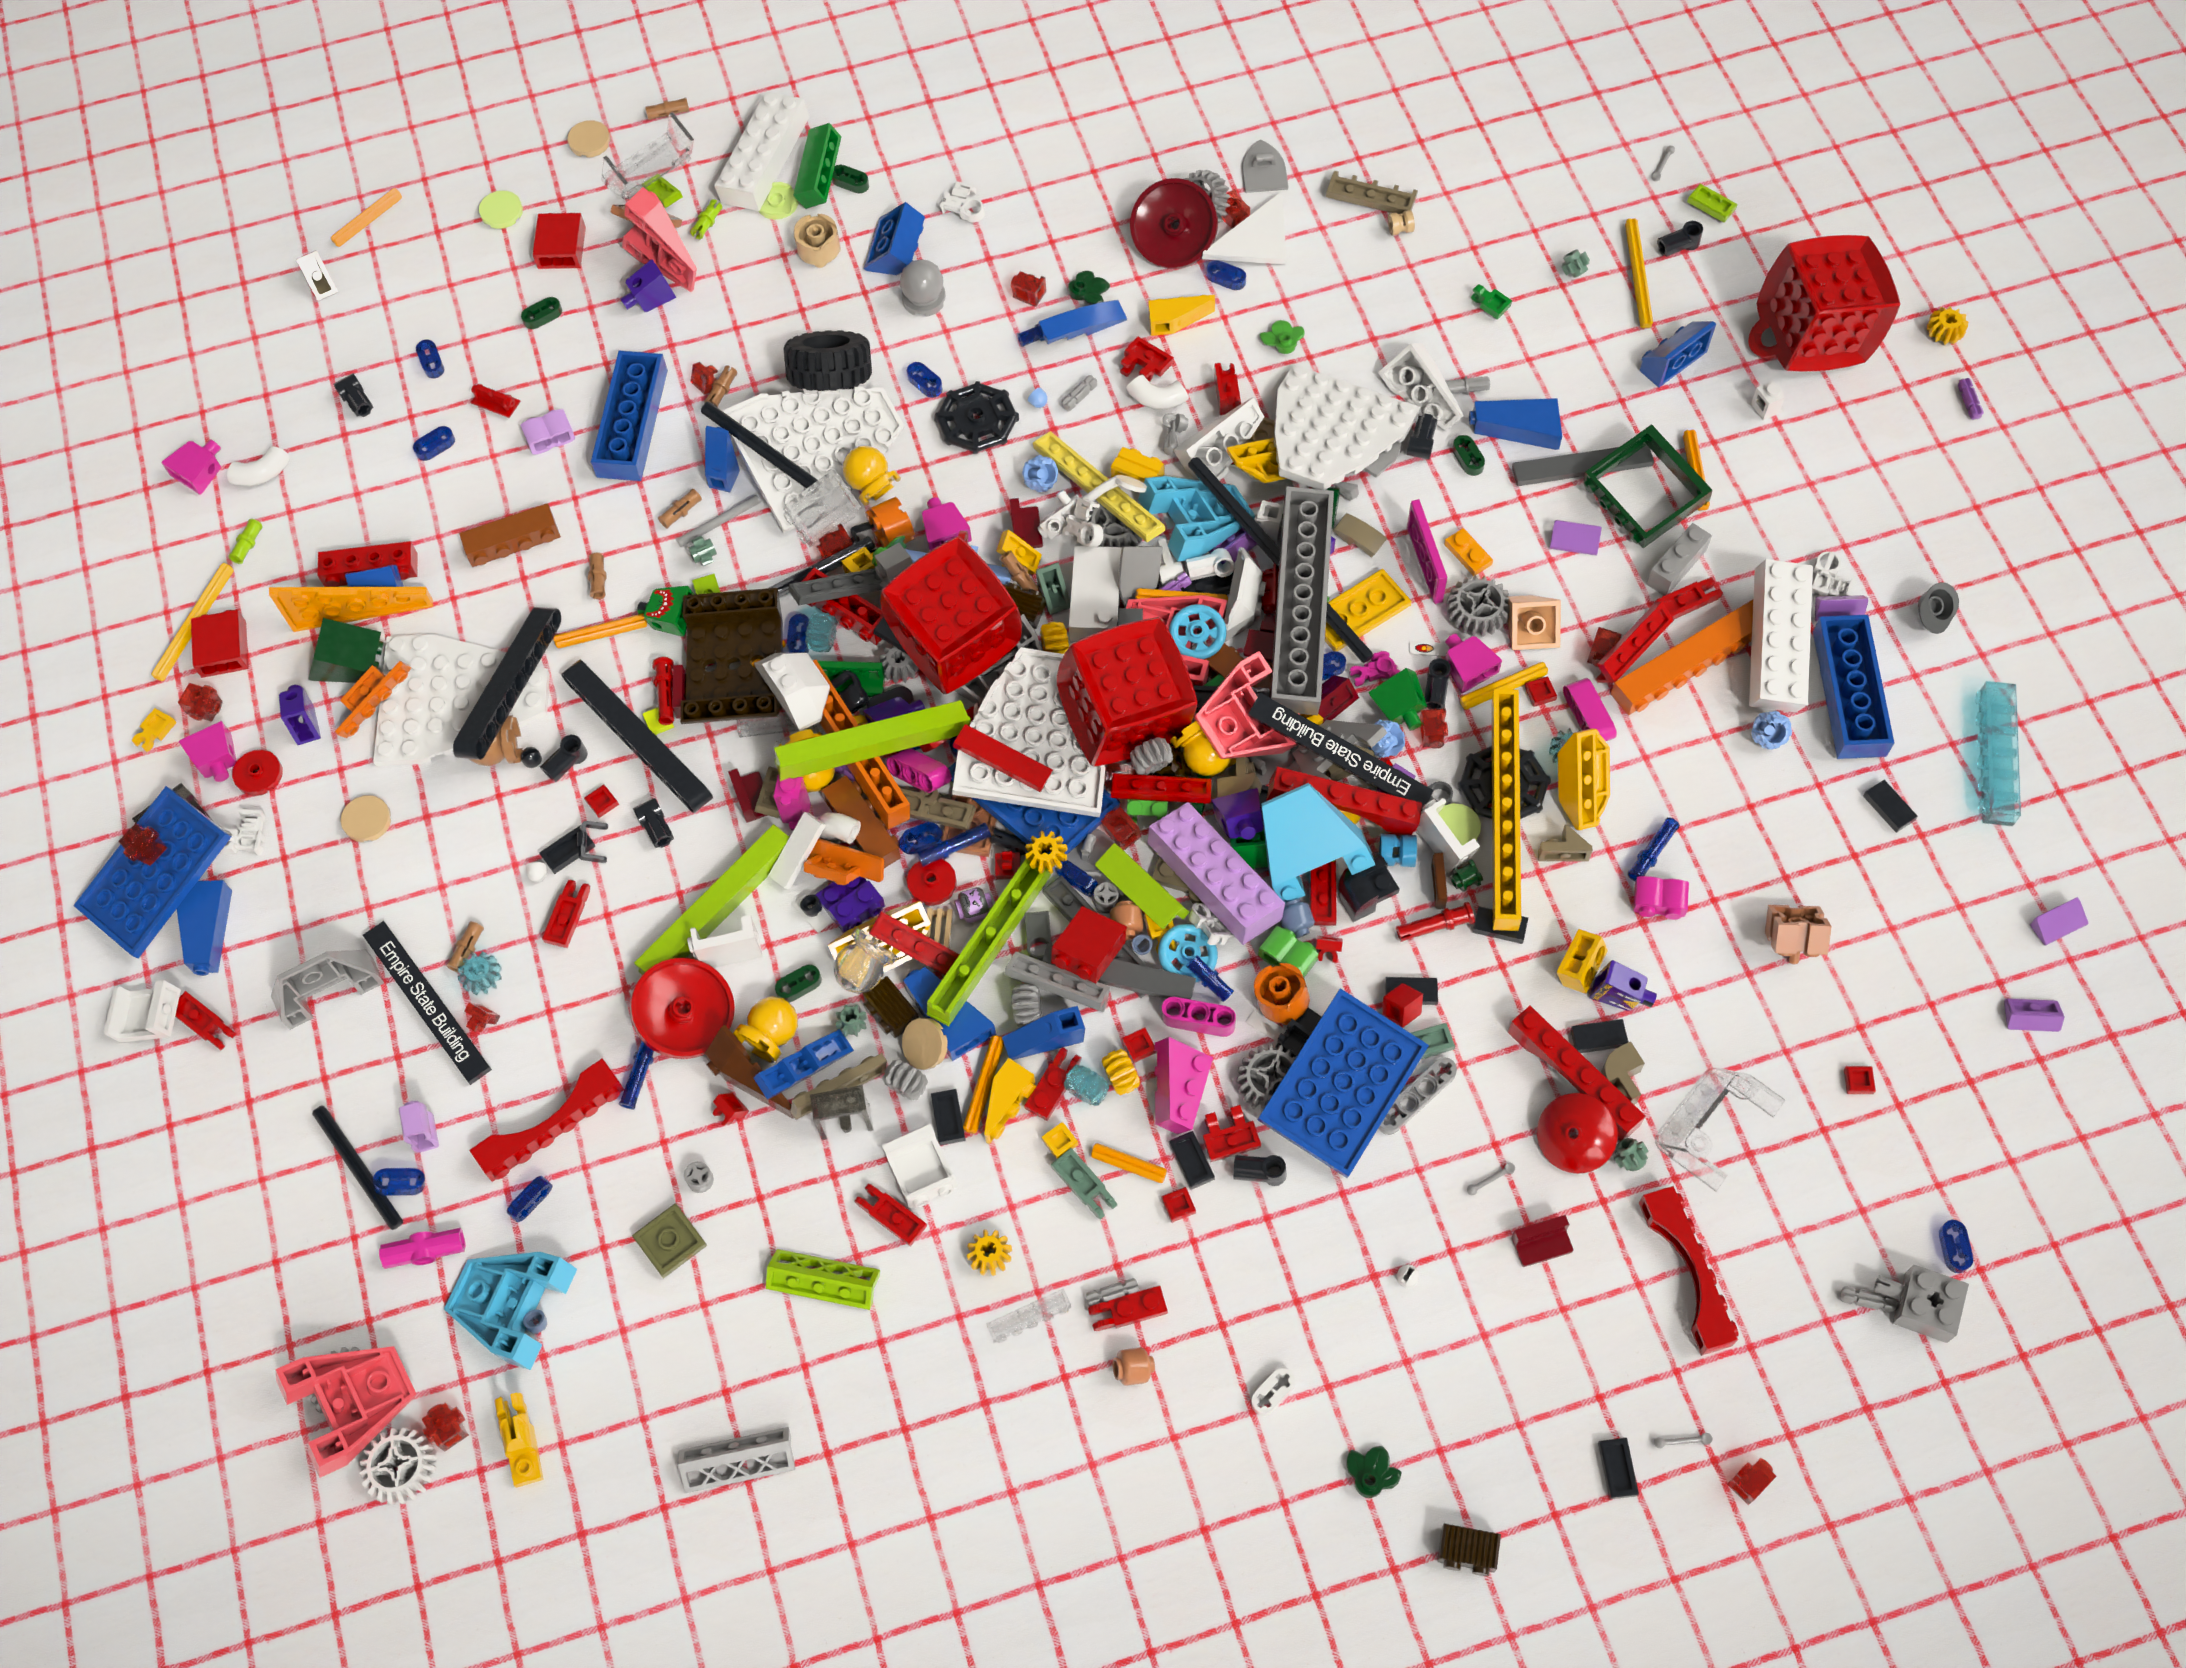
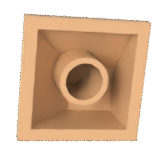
M1533 595L1510 596L1508 605H1510L1508 628L1511 649L1560 647L1561 600Z

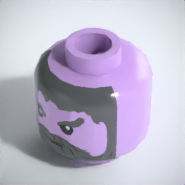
M980 887L960 892L958 900L954 901L960 920L964 919L967 923L984 919L989 913V908L993 907L989 892L984 894Z

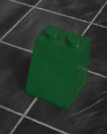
M323 618L308 680L356 683L372 665L377 668L379 666V662H376L375 658L376 655L381 656L384 642L379 641L381 632Z

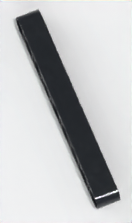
M534 607L456 736L453 743L455 757L477 760L485 757L561 624V612L559 609Z
M581 659L561 673L562 678L569 687L692 813L697 812L713 799L708 788Z

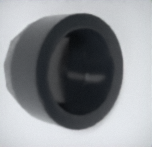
M526 747L521 753V760L526 767L535 768L541 763L542 756L536 748Z
M808 895L802 899L800 907L807 916L815 917L821 912L822 903L816 895Z

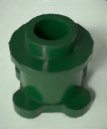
M1472 859L1468 860L1466 866L1460 869H1452L1453 875L1450 876L1453 886L1456 889L1460 888L1463 892L1473 884L1480 886L1481 881H1483V877Z

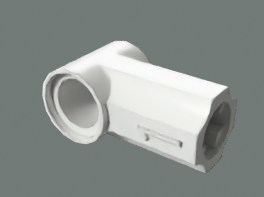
M1166 538L1159 539L1156 543L1152 544V546H1162L1159 572L1161 586L1166 585L1173 579L1177 580V576L1184 572L1181 561L1177 562L1168 547L1169 540Z
M1218 548L1209 555L1186 559L1185 562L1191 581L1214 575L1227 577L1233 573L1235 568L1230 553L1223 548ZM1227 560L1225 564L1218 565L1220 561Z

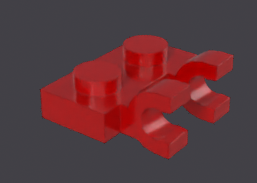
M1138 336L1125 349L1124 356L1126 357L1121 360V365L1124 367L1120 370V373L1128 377L1134 370L1135 365L1139 364L1143 366L1139 371V375H1144L1151 382L1154 374L1161 377L1172 366L1174 357Z
M1241 1105L1230 1108L1229 1114L1234 1126L1220 1130L1215 1112L1205 1115L1206 1119L1204 1121L1209 1133L1203 1135V1141L1210 1162L1261 1148V1142L1254 1121L1245 1122Z

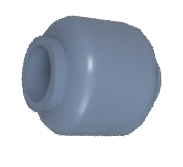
M1300 899L1285 903L1283 917L1280 921L1282 927L1293 931L1296 935L1295 938L1309 934V928L1315 924L1309 904L1301 902Z

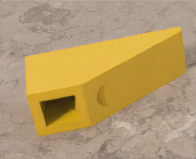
M1215 295L1148 300L1151 336L1174 334L1215 312Z
M1010 1058L1007 1059L993 1078L984 1133L986 1143L988 1144L993 1139L997 1140L1002 1135L1005 1123L1009 1118L1013 1119L1017 1115L1021 1107L1020 1103L1024 1098L1028 1099L1036 1088L1034 1074Z

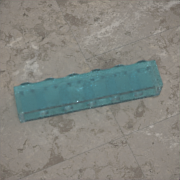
M1986 681L1981 690L1977 691L1975 703L1979 705L1976 725L1980 728L1976 742L1977 747L1980 748L1977 768L1981 769L1978 791H1981L1982 798L1979 801L1978 811L1982 814V823L2014 826L2021 816L2016 684Z

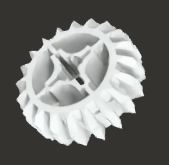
M402 1427L401 1431L398 1432L397 1429L391 1428L390 1436L384 1432L380 1433L381 1441L372 1440L371 1444L374 1448L371 1451L369 1449L364 1450V1454L369 1457L367 1460L360 1461V1465L366 1467V1469L359 1472L362 1478H366L362 1483L363 1487L366 1489L370 1488L368 1494L372 1497L377 1496V1501L383 1503L387 1500L388 1504L395 1505L398 1500L399 1503L406 1504L407 1496L415 1500L417 1499V1490L422 1493L426 1492V1488L423 1486L425 1481L428 1483L433 1482V1479L428 1474L437 1471L435 1466L430 1465L437 1460V1456L430 1454L434 1450L433 1445L427 1444L428 1438L424 1435L419 1437L420 1433L417 1430L409 1432V1429ZM401 1445L413 1446L417 1456H405ZM388 1453V1457L383 1462H381L384 1456ZM416 1470L415 1473H414V1475H413V1476L411 1477V1479L408 1481V1477H409L410 1473H411L412 1471ZM379 1476H391L392 1481L395 1482V1487H385Z

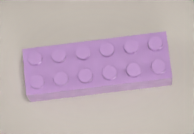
M1189 802L1149 826L1148 844L1242 945L1282 920L1285 902Z

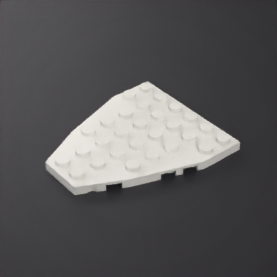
M1293 364L1279 386L1276 396L1274 447L1277 450L1276 461L1279 464V476L1319 490H1326L1332 484L1343 481L1348 473L1352 472L1355 475L1378 459L1381 452L1390 451L1392 444L1395 442L1401 443L1405 440L1419 415L1420 407L1410 402H1404L1389 395H1383L1368 388Z
M854 387V389H837L836 391H809L803 389V392L790 393L789 391H783L782 394L777 395L765 393L723 410L728 416L818 480L815 489L809 491L729 433L783 533L825 515L852 489L843 476L842 468L846 455L852 449L858 446H871L885 454L904 430V424L885 390L880 387H872L870 389Z
M435 634L387 636L383 674L386 676L399 661L408 664L411 670L408 672V677L392 689L390 697L379 703L374 764L376 766L425 764L431 762L432 757L441 754L446 756L454 754L453 743L506 652ZM538 665L508 715H513V717L517 718L520 728L528 725L533 720H539L547 716L550 673L548 669Z
M1021 647L1015 654L1014 659L1005 667L998 680L996 679L991 685L978 709L976 717L970 724V727L1053 769L1041 793L958 750L952 795L1100 817L1105 765L1095 767L1090 765L1066 716L1057 687L1058 668L1064 654Z

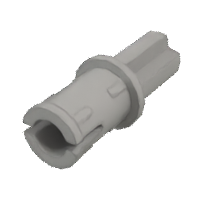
M1465 376L1464 379L1445 380L1452 394L1466 393L1468 395L1469 392L1490 389V379L1488 376L1467 378Z

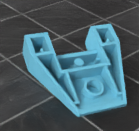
M1169 476L1145 478L1144 484L1147 486V489L1143 493L1140 492L1138 500L1149 513H1168L1174 521L1175 527L1168 547L1177 562L1203 556L1242 528L1201 481ZM1223 484L1254 519L1255 514L1236 486Z
M1309 783L1261 803L1268 871L1275 893L1285 903L1305 896L1302 880L1299 875L1342 856L1352 875L1375 865L1371 849L1361 829Z
M543 1252L468 1259L444 1310L491 1353L509 1364L531 1370L542 1344L525 1334L526 1327L523 1319L529 1311L537 1308L545 1288L566 1294L577 1268L561 1257Z

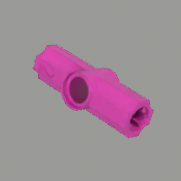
M456 1228L438 1233L428 1231L417 1232L410 1235L409 1239L382 1244L379 1249L382 1267L388 1269L411 1263L414 1265H426L435 1262L438 1257L465 1252L466 1243L463 1230Z

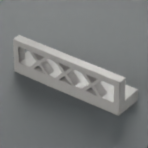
M1016 951L1005 968V975L1010 978L1035 985L1042 990L1104 1012L1107 1007L1110 986L1099 982L1095 984L1089 980L1081 979L1072 972Z
M789 1427L679 1450L678 1467L685 1493L795 1470ZM785 1452L788 1462L775 1464L770 1461V1458L773 1454ZM748 1459H755L760 1462L758 1468L754 1470H748L742 1465ZM724 1464L733 1468L731 1473L726 1476H721L714 1472L718 1466ZM698 1470L705 1474L702 1481L690 1483L687 1472Z

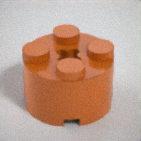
M897 497L873 506L865 512L869 523L874 524L876 529L873 532L875 540L883 548L899 536H905L903 540L905 544L915 540L911 521L906 511L903 512L899 509V506L902 504Z
M1280 963V966L1274 967L1270 965L1261 970L1255 978V997L1261 1013L1268 1020L1288 1025L1292 1019H1298L1307 1010L1310 996L1305 979L1297 967L1288 963Z

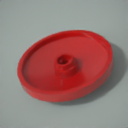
M691 958L668 959L651 967L637 982L630 1003L632 1024L640 1039L653 1051L674 1059H691L705 1055L720 1028L726 1025L730 1030L735 1013L733 994L724 977L710 965Z

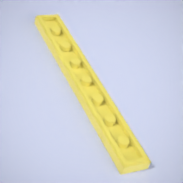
M1051 431L1032 442L1033 448L1043 457L1052 458L1057 468L1087 493L1109 480ZM1119 487L1105 492L1096 499L1097 502L1145 542H1149L1165 531V525Z

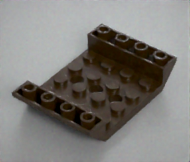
M778 588L683 595V618L687 624L686 700L681 701L680 723L693 724L778 717L782 705L757 668L752 666V662L756 659L762 660L774 653H783V620ZM737 661L741 663L737 669H729V665L732 662ZM712 663L717 665L715 670L705 671L707 665Z

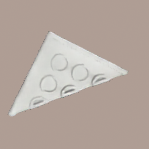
M1278 193L1213 243L1207 251L1204 250L1202 259L1285 264L1287 258L1282 193Z

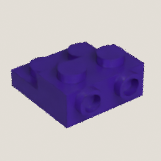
M860 876L847 885H838L832 882L815 894L821 901L822 907L843 933L861 925L869 917L877 916L885 907L884 899L869 880L867 881Z

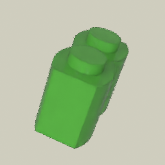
M1279 926L1275 927L1260 946L1258 956L1271 966H1280V963L1291 964L1301 971L1303 977L1315 965L1319 954L1311 943L1297 940L1293 931Z

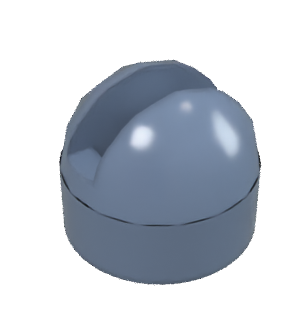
M1139 934L1132 941V948L1139 955L1149 953L1153 947V941L1147 934ZM1146 938L1149 942L1140 949L1138 945Z
M535 1309L525 1315L523 1323L529 1332L538 1334L546 1329L547 1318L541 1310ZM538 1319L539 1324L535 1325L533 1320Z

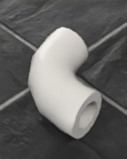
M1140 375L1133 379L1126 387L1129 394L1141 405L1152 409H1171L1189 400L1185 388L1177 380L1168 386L1158 387L1151 384L1144 375Z
M271 446L265 455L255 462H232L227 472L228 481L231 484L245 486L266 483L279 475L288 464L290 456L281 448Z
M829 812L817 818L826 825L819 838L834 843L837 839L851 844L860 831L861 822L844 814Z

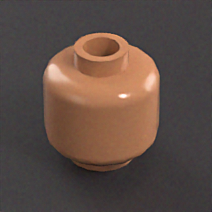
M1121 901L1116 903L1115 907L1111 909L1110 919L1127 926L1126 940H1132L1137 934L1142 932V910L1134 902Z
M1142 1347L1121 1350L1118 1352L1117 1357L1113 1358V1374L1115 1379L1120 1380L1124 1386L1147 1383L1151 1373L1155 1371L1154 1358L1149 1356Z

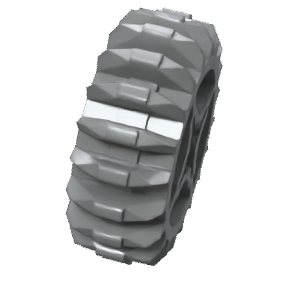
M1196 170V173H1189V178L1184 179L1199 185L1209 195L1217 211L1218 223L1223 222L1221 216L1228 215L1225 208L1230 206L1227 203V199L1231 197L1229 194H1226L1229 190V187L1224 185L1226 180L1220 178L1218 173L1210 170ZM1207 183L1211 190L1208 191L1204 184Z
M1101 504L1099 508L1093 507V511H1089L1091 517H1089L1090 519L1087 522L1098 524L1100 521L1103 522V540L1098 547L1138 546V542H1142L1143 539L1131 529H1127L1123 522Z
M1475 575L1472 580L1466 577L1463 583L1458 581L1455 588L1451 589L1447 599V614H1450V622H1455L1456 628L1463 627V633L1469 630L1475 636L1477 632H1480L1482 637H1484L1486 631L1493 635L1495 629L1501 630L1503 624L1508 622L1510 605H1508V590H1503L1502 583L1496 585L1495 578L1487 581L1486 576L1478 579Z
M1270 1043L1268 1050L1265 1051L1260 1045L1258 1047V1054L1251 1050L1249 1058L1244 1057L1242 1059L1243 1066L1238 1067L1240 1076L1237 1077V1083L1241 1084L1239 1086V1093H1246L1244 1095L1245 1102L1253 1100L1251 1104L1253 1109L1261 1105L1262 1112L1285 1076V1073L1280 1070V1064L1289 1070L1297 1057L1291 1058L1293 1054L1291 1049L1284 1053L1283 1046L1279 1045L1278 1050H1273V1045ZM1272 1062L1271 1065L1266 1068L1258 1067L1264 1063ZM1274 1070H1276V1079L1274 1082L1271 1083V1086L1269 1087L1268 1080L1270 1076L1273 1075ZM1251 1079L1256 1080V1083L1264 1087V1094L1255 1088Z

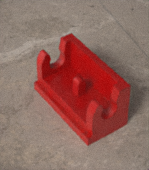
M1215 363L1214 381L1220 415H1225L1241 405L1238 379L1233 363H1230V369L1226 371L1222 369L1221 363Z

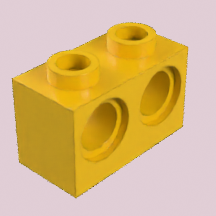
M1578 929L1557 970L1558 977L1563 986L1585 994L1587 993L1608 952L1602 936Z

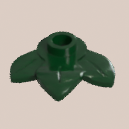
M1082 271L1077 274L1075 280L1069 283L1068 291L1071 298L1075 300L1084 299L1089 304L1104 302L1100 294L1106 292L1110 288V284L1101 277H1095L1092 271Z
M1383 1446L1373 1447L1365 1456L1355 1450H1351L1348 1454L1347 1471L1355 1479L1356 1490L1365 1498L1376 1497L1384 1489H1393L1399 1483L1402 1474L1399 1469L1389 1467L1390 1457ZM1365 1480L1374 1482V1485H1367Z

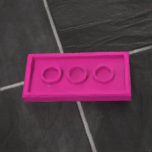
M1420 499L1413 500L1410 503L1407 530L1434 604L1442 603L1447 583V574Z

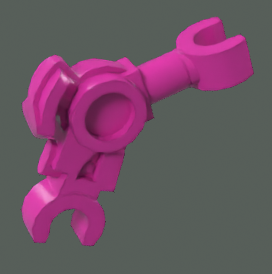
M1387 651L1374 653L1371 658L1372 662L1364 664V667H1351L1350 676L1360 675V677L1354 679V685L1361 686L1366 680L1372 682L1379 678L1389 679L1399 673L1400 670L1397 669L1393 659L1389 657L1390 654Z

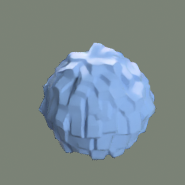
M1037 455L1025 462L1022 471L1024 483L1027 487L1037 492H1046L1051 489L1054 483L1057 482L1058 468L1052 458Z
M1778 711L1758 714L1751 731L1754 742L1759 743L1762 748L1770 750L1779 748L1787 743L1792 735L1789 718Z
M1378 720L1375 725H1382L1387 734L1372 748L1368 746V749L1373 750L1374 754L1380 758L1396 756L1405 746V734L1397 722Z

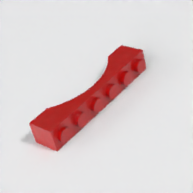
M1276 767L1269 781L1266 801L1309 783L1338 810L1366 818L1382 827L1385 831L1400 835H1412L1420 823L1421 802L1281 767Z
M1531 1005L1512 1020L1508 1033L1526 1051L1536 1055L1552 1066L1579 1093L1588 1094L1599 1099L1610 1109L1617 1123L1619 1141L1628 1138L1641 1126L1646 1115Z
M601 1058L580 1073L570 1097L547 1120L533 1128L518 1133L490 1135L469 1151L492 1182L496 1179H502L510 1172V1169L518 1164L527 1162L532 1157V1154L540 1148L550 1146L556 1137L574 1129L576 1123L583 1118L591 1117L606 1102H612L617 1099L620 1093L624 1091V1088L603 1058Z
M1674 1186L1644 1194L1639 1201V1205L1648 1227L1660 1234L1676 1249L1690 1271L1696 1297L1695 1317L1691 1332L1701 1356L1732 1347L1738 1341L1739 1332L1733 1320L1730 1321L1726 1312L1728 1306L1722 1294L1719 1295L1715 1286L1717 1284L1716 1276L1712 1269H1708L1705 1262L1706 1253L1701 1243H1697L1694 1235L1695 1226L1693 1221L1687 1218L1684 1212L1685 1203L1682 1195L1676 1193Z

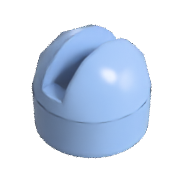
M1039 387L1030 394L1028 401L1036 408L1044 407L1047 403V394Z

